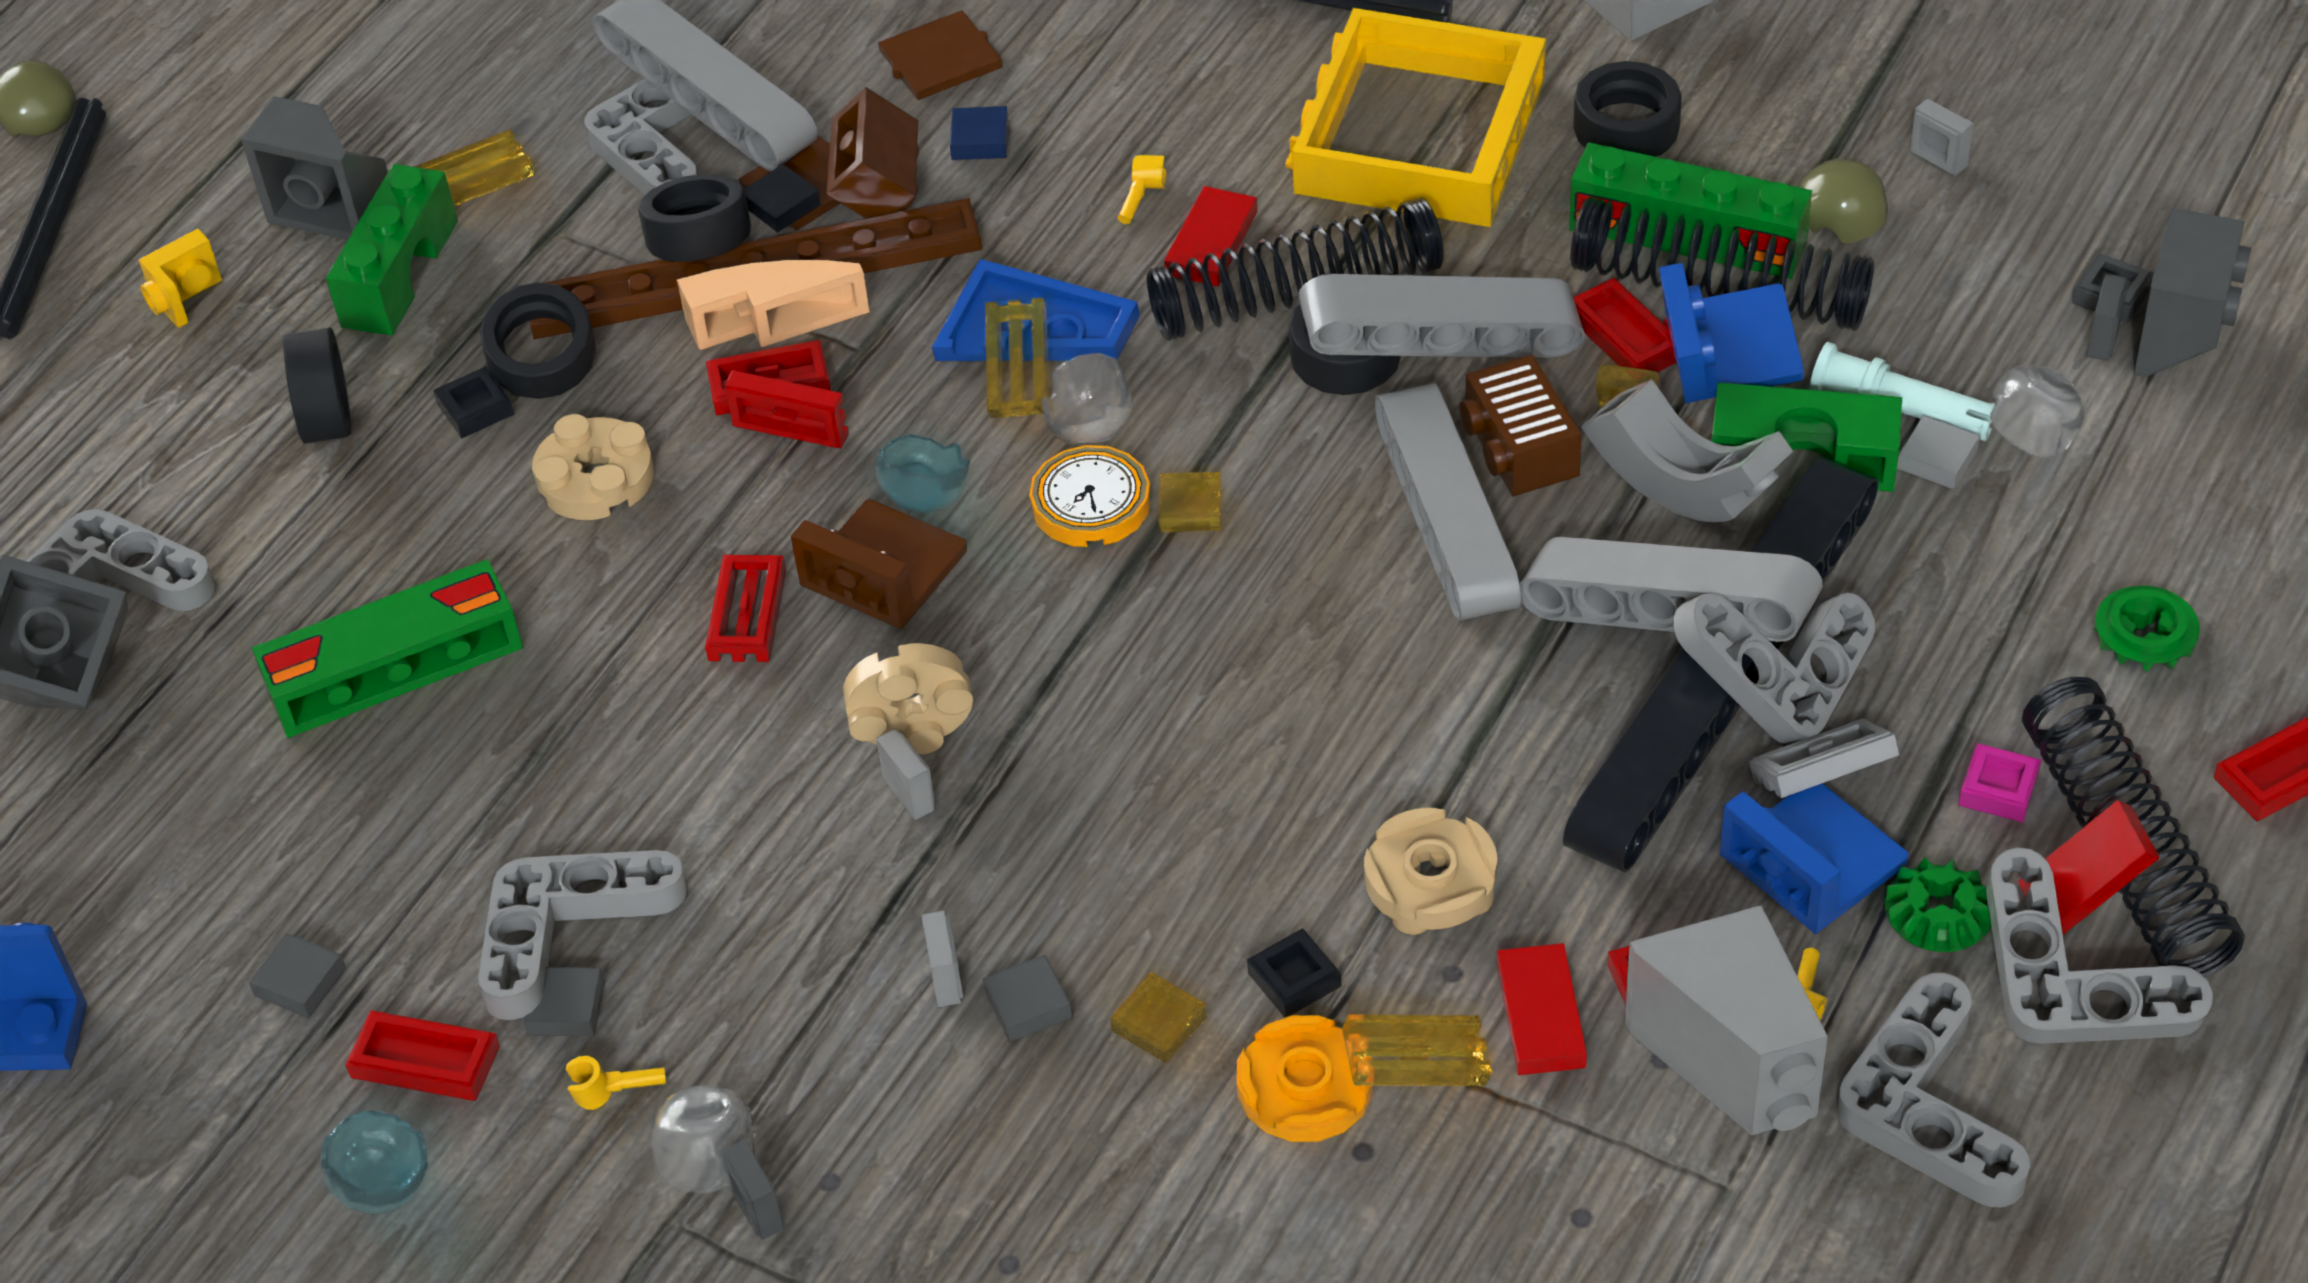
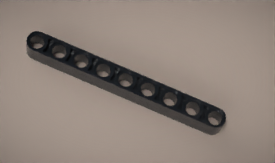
M1817 457L1751 552L1799 557L1809 562L1818 571L1823 585L1869 516L1877 496L1879 480L1876 477L1827 458ZM1770 641L1777 650L1784 643V641ZM1684 649L1577 801L1564 830V846L1624 873L1628 872L1636 863L1741 707ZM1743 654L1742 668L1744 674L1751 682L1756 684L1759 680L1757 666L1752 658Z

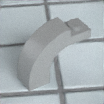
M1652 379L1618 393L1581 426L1607 463L1634 489L1675 514L1703 522L1733 520L1779 477L1775 468L1793 452L1779 431L1740 446H1724L1707 440L1692 430L1677 415Z

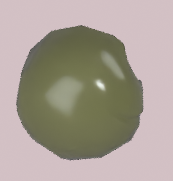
M23 61L7 68L0 75V123L9 135L15 137L21 134L38 137L57 131L69 119L76 101L72 84L58 69L42 61Z
M1848 159L1824 161L1805 175L1798 186L1812 190L1809 228L1814 234H1817L1820 228H1829L1834 231L1842 243H1853L1873 236L1886 224L1888 204L1884 185L1874 170L1863 163Z

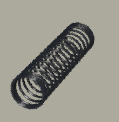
M1423 197L1408 200L1407 202H1401L1397 211L1389 206H1385L1379 216L1372 211H1367L1362 221L1353 215L1348 216L1344 226L1336 220L1330 221L1327 230L1318 224L1313 225L1309 236L1301 229L1295 230L1291 240L1285 235L1279 234L1276 237L1274 246L1264 238L1260 239L1256 250L1247 243L1242 244L1238 255L1232 249L1226 248L1222 253L1221 261L1213 253H1207L1203 265L1192 257L1187 261L1185 270L1176 262L1171 263L1169 270L1164 265L1154 269L1150 268L1147 272V289L1156 324L1161 335L1167 341L1177 339V337L1182 338L1186 335L1182 304L1173 279V270L1177 268L1185 281L1188 305L1194 326L1197 331H1203L1202 311L1190 278L1191 264L1194 263L1203 276L1205 297L1211 319L1216 327L1219 328L1221 326L1222 317L1219 303L1208 276V262L1211 258L1215 261L1221 272L1223 294L1232 321L1238 323L1240 319L1239 307L1231 280L1226 271L1227 254H1231L1238 265L1240 286L1246 309L1252 318H1256V298L1243 264L1245 249L1251 252L1256 261V273L1261 296L1267 311L1273 313L1275 311L1274 294L1267 271L1261 260V248L1264 244L1268 246L1273 254L1276 282L1282 302L1285 307L1290 309L1293 305V297L1284 264L1278 254L1280 240L1283 239L1291 250L1293 275L1299 293V290L1302 288L1299 272L1303 285L1308 282L1296 249L1298 235L1303 236L1308 244L1313 278L1318 277L1316 265L1319 275H1325L1320 256L1314 245V233L1317 230L1321 232L1326 241V254L1330 274H1336L1333 258L1338 274H1344L1337 249L1331 239L1333 226H1337L1343 234L1344 253L1349 274H1355L1350 251L1357 274H1363L1355 245L1349 235V224L1351 221L1356 222L1360 228L1363 258L1368 274L1381 275L1378 256L1373 241L1366 229L1367 218L1370 216L1378 224L1380 251L1387 274L1399 275L1395 249L1383 223L1385 212H1390L1395 218L1398 250L1406 272L1409 275H1414L1416 273V263L1424 272L1440 269L1444 260V248L1436 215L1430 203ZM1403 208H1404V223H1403V221H1402V219H1401V211H1402ZM1401 232L1407 245L1411 268L1406 258ZM1384 238L1390 252L1393 271L1389 264ZM1367 244H1368V247H1369V250H1370V253H1371V256H1372V260H1373V264H1374V268H1375V274H1374L1373 269H1372V266H1371V262H1370V258H1369V254H1368Z
M1589 197L1580 209L1573 233L1570 253L1573 269L1584 270L1587 273L1596 264L1599 274L1605 276L1614 268L1616 276L1620 280L1626 278L1632 271L1636 283L1641 284L1650 275L1653 285L1659 288L1661 280L1657 282L1656 261L1662 247L1667 226V215L1665 212L1660 215L1656 225L1651 250V261L1642 278H1639L1638 257L1644 243L1649 222L1647 208L1642 211L1635 233L1632 259L1622 275L1619 257L1630 224L1631 208L1629 205H1626L1622 210L1617 228L1614 256L1604 271L1601 262V252L1609 233L1613 215V204L1611 201L1606 203L1603 199L1599 200L1598 198ZM1683 216L1678 219L1674 230L1669 265L1675 264L1680 251L1686 223ZM1701 220L1695 226L1690 244L1688 264L1685 271L1688 286L1693 285V266L1703 235L1704 224ZM1720 224L1714 228L1708 250L1706 270L1699 284L1701 291L1705 286L1708 297L1720 295L1723 288L1724 294L1729 293L1730 272L1740 240L1738 228L1733 231L1730 239L1724 275L1715 293L1712 294L1711 271L1722 234ZM1756 232L1750 238L1743 276L1736 292L1748 289L1749 274L1759 238ZM1775 236L1771 237L1769 241L1762 278L1758 287L1767 286V278L1777 245ZM1793 240L1787 246L1779 283L1783 285L1784 291L1795 251V242ZM1808 245L1803 260L1799 285L1789 306L1790 313L1798 303L1799 316L1802 320H1806L1816 308L1817 319L1823 325L1831 318L1835 311V320L1839 328L1843 329L1846 327L1847 330L1852 329L1856 331L1862 322L1873 281L1874 260L1872 257L1867 258L1865 255L1861 257L1858 254L1853 259L1849 268L1851 255L1849 252L1844 255L1838 286L1830 308L1823 318V290L1832 259L1831 248L1827 249L1816 293L1809 309L1804 314L1805 282L1814 252L1813 245Z
M2068 677L2045 686L2030 699L2024 708L2022 723L2036 748L2041 750L2040 755L2044 762L2049 765V771L2053 778L2058 781V787L2062 794L2067 797V803L2071 810L2076 812V819L2080 826L2084 828L2095 817L2103 812L2100 810L2111 800L2123 793L2143 788L2126 804L2132 806L2133 809L2151 805L2147 811L2138 816L2142 826L2160 821L2155 828L2147 832L2151 842L2170 837L2166 843L2156 849L2160 856L2157 861L2179 854L2164 867L2148 874H2139V876L2118 891L2123 894L2122 900L2126 908L2132 911V918L2135 924L2142 928L2141 934L2145 942L2151 944V952L2158 965L2190 967L2201 973L2205 978L2222 970L2240 953L2246 936L2236 918L2228 915L2229 907L2227 902L2217 899L2220 893L2217 885L2208 882L2210 875L2206 868L2198 865L2200 861L2198 853L2188 849L2190 845L2188 836L2179 832L2181 825L2178 819L2170 816L2171 808L2169 804L2160 800L2162 795L2160 788L2151 784L2152 776L2150 771L2142 768L2143 760L2141 756L2132 752L2134 745L2131 739L2123 736L2125 732L2123 725L2115 721V712L2112 707L2106 705L2107 699L2098 682L2089 677ZM2080 694H2094V700L2091 704L2070 711L2049 729H2038L2044 716L2058 704ZM2107 711L2110 718L2108 720H2099L2103 712ZM2082 713L2075 720L2063 726H2060L2063 722L2075 716L2076 714ZM2106 725L2091 740L2075 747L2062 749L2070 740L2085 733L2090 728ZM2112 726L2117 728L2118 735L2105 736ZM2116 740L2109 749L2099 756L2082 763L2070 765L2082 753L2095 745ZM2121 741L2125 742L2128 748L2127 751L2113 752ZM2059 743L2056 749L2047 747V744ZM2075 752L2066 761L2065 765L2056 763L2058 754ZM2047 753H2053L2051 758H2049ZM2125 756L2119 764L2109 771L2093 778L2080 780L2091 769L2104 761ZM2130 757L2135 759L2136 767L2122 768ZM2084 768L2074 780L2065 779L2067 770ZM2056 769H2062L2060 774H2058ZM2134 772L2116 788L2102 794L2091 795L2100 785L2113 777ZM2139 773L2144 774L2146 783L2130 785ZM2094 783L2083 796L2074 794L2076 785L2081 786ZM2065 784L2071 785L2068 790ZM2149 789L2153 790L2156 796L2155 799L2139 801ZM2103 799L2094 808L2093 812L2083 810V805L2086 801ZM2074 800H2080L2078 806H2076ZM2158 805L2163 807L2164 815L2147 818ZM2083 816H2090L2087 822H2085ZM2167 821L2173 824L2174 832H2163L2155 835ZM2176 838L2182 839L2183 848L2163 852ZM2186 854L2192 856V859L2194 861L2193 865H2185L2171 869L2174 866H2176L2184 858ZM2183 871H2188L2171 885L2156 891H2150L2156 884L2166 878ZM2195 871L2201 872L2203 876L2202 882H2192L2180 886L2184 882H2186L2194 874ZM2156 877L2140 893L2129 891L2133 882ZM2205 887L2211 889L2213 893L2212 899H2201L2187 904L2195 899ZM2197 888L2183 900L2167 907L2159 908L2179 893ZM2167 893L2150 910L2139 908L2143 898ZM2129 897L2137 898L2133 905ZM2215 904L2221 906L2223 913L2207 914ZM2206 905L2204 909L2192 917L2176 924H2170L2187 911ZM2180 908L2172 913L2160 926L2148 925L2152 915ZM2138 914H2147L2143 922ZM2218 929L2232 930L2223 943L2209 952L2183 960L2170 959L2180 947L2203 940ZM2147 930L2156 931L2153 938H2151ZM2172 930L2162 942H2158L2162 932Z

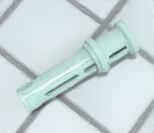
M1830 342L1824 344L1818 356L1809 390L1902 397V413L1920 419L1923 415L1978 434L1982 441H1987L1992 431V428H1989L1990 423H1995L1999 408L1998 404H1990L1891 372L1890 365L1886 364V360L1875 357L1870 362L1839 352L1837 344Z

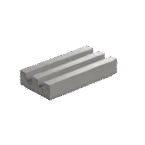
M1862 718L1753 757L1749 764L1754 783L1758 785L1764 784L1765 789L1769 791L1775 790L1776 795L1783 798L1899 756L1895 734Z

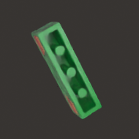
M1588 143L1571 178L1569 231H1574L1580 209L1589 197L1598 198L1599 200L1603 199L1606 203L1611 201L1613 204L1612 221L1607 239L1616 240L1622 210L1626 205H1629L1631 208V218L1624 243L1634 245L1640 215L1647 208L1649 222L1642 247L1652 249L1658 219L1665 212L1667 215V226L1660 251L1670 253L1677 221L1683 216L1686 223L1678 255L1689 256L1693 232L1697 222L1701 220L1704 228L1697 259L1707 261L1714 228L1720 224L1722 234L1715 263L1725 265L1732 233L1738 228L1740 240L1733 267L1744 269L1749 241L1752 234L1756 232L1759 238L1751 271L1763 272L1767 247L1771 237L1775 236L1777 245L1769 274L1781 277L1787 246L1793 240L1795 242V251L1787 277L1792 279L1808 239L1812 190Z
M486 559L253 646L251 649L287 738L521 650L523 645L512 607L489 560Z

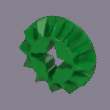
M2139 585L2125 587L2109 594L2097 609L2093 630L2099 634L2100 650L2114 651L2119 665L2133 660L2141 662L2145 672H2147L2157 663L2173 669L2181 657H2191L2199 638L2200 623L2193 608L2180 596L2159 587ZM2155 620H2158L2156 633L2150 632L2145 637L2135 635V629L2142 630L2147 625H2152Z
M1924 857L1916 868L1908 869L1901 867L1895 881L1887 887L1885 912L1890 925L1904 940L1921 949L1933 952L1964 950L1980 942L1992 927L1986 887L1981 883L1979 871H1962L1958 869L1953 858L1945 865H1933ZM1930 894L1937 899L1953 894L1952 909L1941 904L1934 909L1931 907L1927 910Z

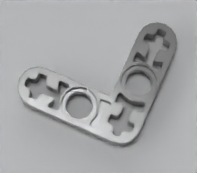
M646 79L595 106L587 113L585 129L591 149L644 195L667 181L684 176L698 175L693 161L660 134V132L692 114ZM655 100L668 101L660 107H643L646 103ZM650 151L655 153L652 157L643 160L630 159L632 155L639 152ZM664 173H666V177L668 179L666 181H664L663 179Z
M100 509L77 513L27 560V562L67 572L70 575L93 582L101 576L177 611H189L201 607L215 593L216 584L206 558L200 553ZM103 536L105 538L106 543L100 540ZM146 552L154 554L143 565L137 567L124 566L127 559L133 555ZM172 577L178 580L175 584Z
M1710 592L1689 600L1676 610L1673 618L1674 632L1683 649L1773 739L1786 745L1815 736L1822 731L1873 640L1875 633V619L1870 607L1858 595L1848 592L1819 603L1813 609L1786 658L1721 594ZM1841 631L1845 635L1835 640L1831 638L1838 635ZM1812 653L1817 655L1824 663L1827 673L1825 683L1817 679L1813 673L1810 663ZM1743 654L1752 658L1759 671L1757 684L1751 682L1744 674L1742 668ZM1804 697L1805 699L1798 702L1795 707L1792 701Z
M2017 847L2009 849L1997 856L1987 879L1986 893L2005 1017L2009 1028L2019 1038L2027 1042L2039 1044L2167 1038L2190 1035L2201 1028L2213 1004V991L2205 977L2190 967L2159 966L2068 971L2054 878L2049 863L2041 854L2026 848ZM2012 871L2021 872L2023 880L2031 883L2026 897L2027 910L2016 912L2019 904L2017 887L2015 883L2007 882ZM2019 931H2033L2041 935L2046 941L2048 953L2042 958L2034 960L2025 959L2012 949L2010 937ZM2042 978L2039 986L2041 1002L2044 1007L2053 1008L2046 1021L2037 1020V1014L2034 1010L2024 1009L2027 1007L2032 994L2031 980ZM2140 989L2146 991L2144 1003H2152L2147 1017H2142L2141 1015L2143 995ZM2170 989L2179 990L2182 1000L2193 1001L2186 1014L2178 1013L2175 1003L2162 1002L2166 1000ZM2100 990L2113 991L2125 1000L2128 1012L2120 1019H2105L2097 1015L2092 1009L2089 1002L2090 996Z
M650 850L525 857L515 859L503 865L496 872L493 880L478 975L486 1010L490 1015L498 1019L515 1020L524 1018L540 1004L544 993L546 967L549 965L555 921L654 916L669 913L678 908L685 901L688 893L681 860L668 851ZM598 879L607 882L602 889L596 892L579 893L575 891L579 884L588 880ZM659 880V884L653 885V881ZM625 881L627 887L621 888L620 882ZM524 888H528L526 897L528 905H519L517 897L522 895ZM528 930L535 933L529 941L523 944L507 945L502 942L507 935L515 931ZM509 970L518 971L520 980L515 981L513 989H509L511 978Z
M1931 973L1922 976L1911 986L1844 1077L1839 1089L1837 1103L1838 1119L1843 1128L1852 1135L1975 1202L1988 1207L2009 1206L2023 1196L2027 1185L2030 1159L2025 1148L2006 1134L1923 1091L1966 1032L1973 1004L1972 993L1967 985L1955 976L1946 973ZM1941 1002L1949 1004L1951 1009L1943 1008L1940 1010L1932 1022L1931 1030L1924 1026L1928 1007L1935 1008ZM1897 1044H1908L1921 1051L1925 1059L1914 1066H1902L1890 1060L1886 1051L1891 1046ZM1879 1080L1883 1082L1886 1086L1884 1088L1882 1105L1873 1104L1868 1110L1860 1108L1858 1101L1864 1103L1869 1101L1878 1089ZM1924 1125H1935L1947 1131L1952 1138V1142L1942 1148H1928L1916 1141L1913 1132L1918 1127ZM1964 1145L1973 1147L1972 1153L1966 1152L1964 1162L1960 1163L1959 1160L1963 1153ZM1997 1163L2008 1168L2007 1173L2000 1172L1995 1178L1983 1173L1984 1169L1991 1170Z

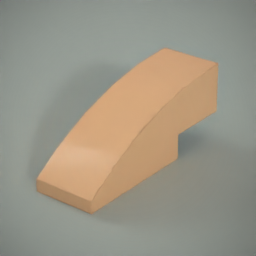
M829 260L759 262L715 269L677 280L685 321L699 350L752 333L755 334L760 346L764 347L870 312L864 273L859 263Z

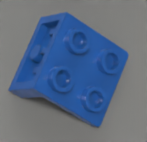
M1683 263L1659 267L1665 313L1685 403L1716 398L1718 383L1772 387L1804 379L1803 364L1782 284H1772L1702 298L1699 284L1687 285Z
M1823 783L1789 795L1772 809L1768 807L1763 808L1744 791L1724 805L1719 855L1814 934L1819 933L1894 876L1908 862L1909 854L1904 848Z
M22 922L14 925L0 926V1071L71 1069L87 1002L57 937L49 925Z

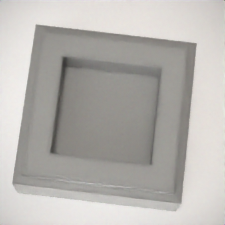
M1927 98L1915 108L1910 151L1956 176L1968 166L1974 123Z
M1923 415L1899 453L1897 469L1955 489L1978 451L1980 435Z
M894 729L876 738L883 780L914 820L934 811L935 798L930 768L901 731L898 732Z
M945 910L922 914L937 1007L960 1004L963 993L949 914L945 915Z

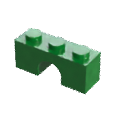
M399 164L391 166L325 278L341 328L389 336L394 335L415 298L410 280L412 255L437 259L458 222L445 171Z
M1718 383L1712 442L1724 446H1740L1779 431L1792 450L1804 449L1819 453L1829 460L1876 477L1879 480L1878 491L1894 492L1900 447L1902 397Z

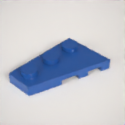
M979 259L932 346L935 361L1117 360L1140 317L1137 301Z

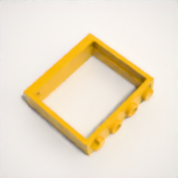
M1353 8L1343 33L1335 32L1330 64H1322L1320 67L1315 99H1307L1301 117V132L1299 136H1291L1289 139L1290 153L1285 166L1287 169L1293 170L1294 194L1381 209L1389 206L1397 211L1401 202L1423 197L1430 203L1436 218L1491 227L1545 82L1546 38ZM1365 63L1505 86L1472 174L1330 150Z

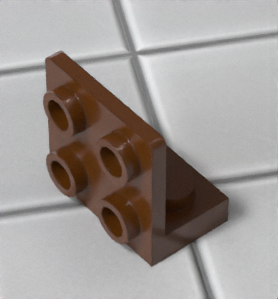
M872 499L865 500L839 531L835 529L828 530L804 520L791 534L800 586L901 630L967 552L966 540Z

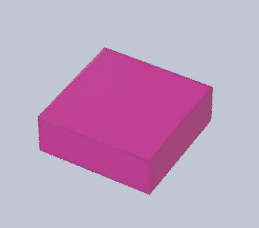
M1977 743L1961 789L1958 806L2024 823L2039 776L2042 760Z

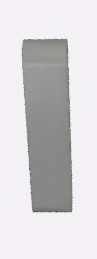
M617 0L593 17L594 31L600 42L611 54L762 168L773 171L817 140V127L803 106L661 0Z
M1326 274L1306 282L1299 290L1298 296L1310 344L1320 354L1452 357H1525L1533 354L1534 358H1553L1573 352L1579 348L1585 338L1570 286L1564 280L1555 278Z
M1430 383L1376 395L1375 413L1382 441L1455 619L1460 622L1519 608L1521 605V592L1515 566L1437 384Z
M1554 537L1548 540L1519 584L1522 604L1531 613L1540 618L1674 632L1673 618L1676 610L1683 603L1700 595L1713 592L1721 594L1728 599L1769 641L1775 642L1788 641L1795 637L1823 588L1822 578L1818 571L1809 562L1791 555L1571 537Z

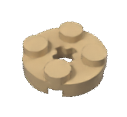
M570 414L562 417L555 423L554 433L547 436L539 445L532 462V471L538 492L546 498L547 506L561 516L576 520H597L611 516L609 507L619 505L625 500L628 501L629 507L647 493L654 478L653 459L643 427L638 423L625 422L614 418H585L579 414ZM604 464L603 466H596L592 473H584L583 468L588 465Z
M911 643L898 646L899 656L888 657L879 662L877 652L861 660L849 672L843 685L849 730L852 737L856 740L868 741L877 745L876 738L896 729L898 732L901 731L918 754H928L938 750L943 745V737L956 730L966 720L972 709L973 696L970 680L963 670L962 661L956 654L945 648L930 644ZM914 693H918V694H919V695H917V696H915V697H913V698L907 699V698H909L910 696H912Z
M1419 808L1405 811L1384 822L1376 831V841L1370 846L1369 851L1368 849L1366 850L1364 857L1366 890L1373 904L1383 914L1392 918L1393 925L1405 934L1416 935L1425 932L1427 929L1437 930L1454 927L1465 923L1476 915L1485 913L1492 906L1497 880V852L1491 837L1485 829L1467 817L1465 825L1458 820L1446 818V810ZM1430 861L1435 868L1446 866L1448 869H1445L1436 876H1426L1420 874V863Z

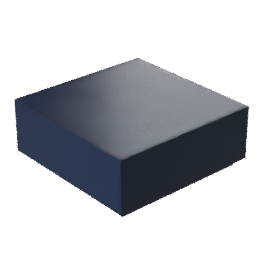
M1007 106L952 108L950 131L951 160L1007 158L1009 122Z

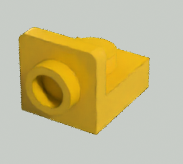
M198 228L138 259L146 281L140 285L143 298L155 315L164 312L177 328L189 323L182 302L222 281L210 241Z

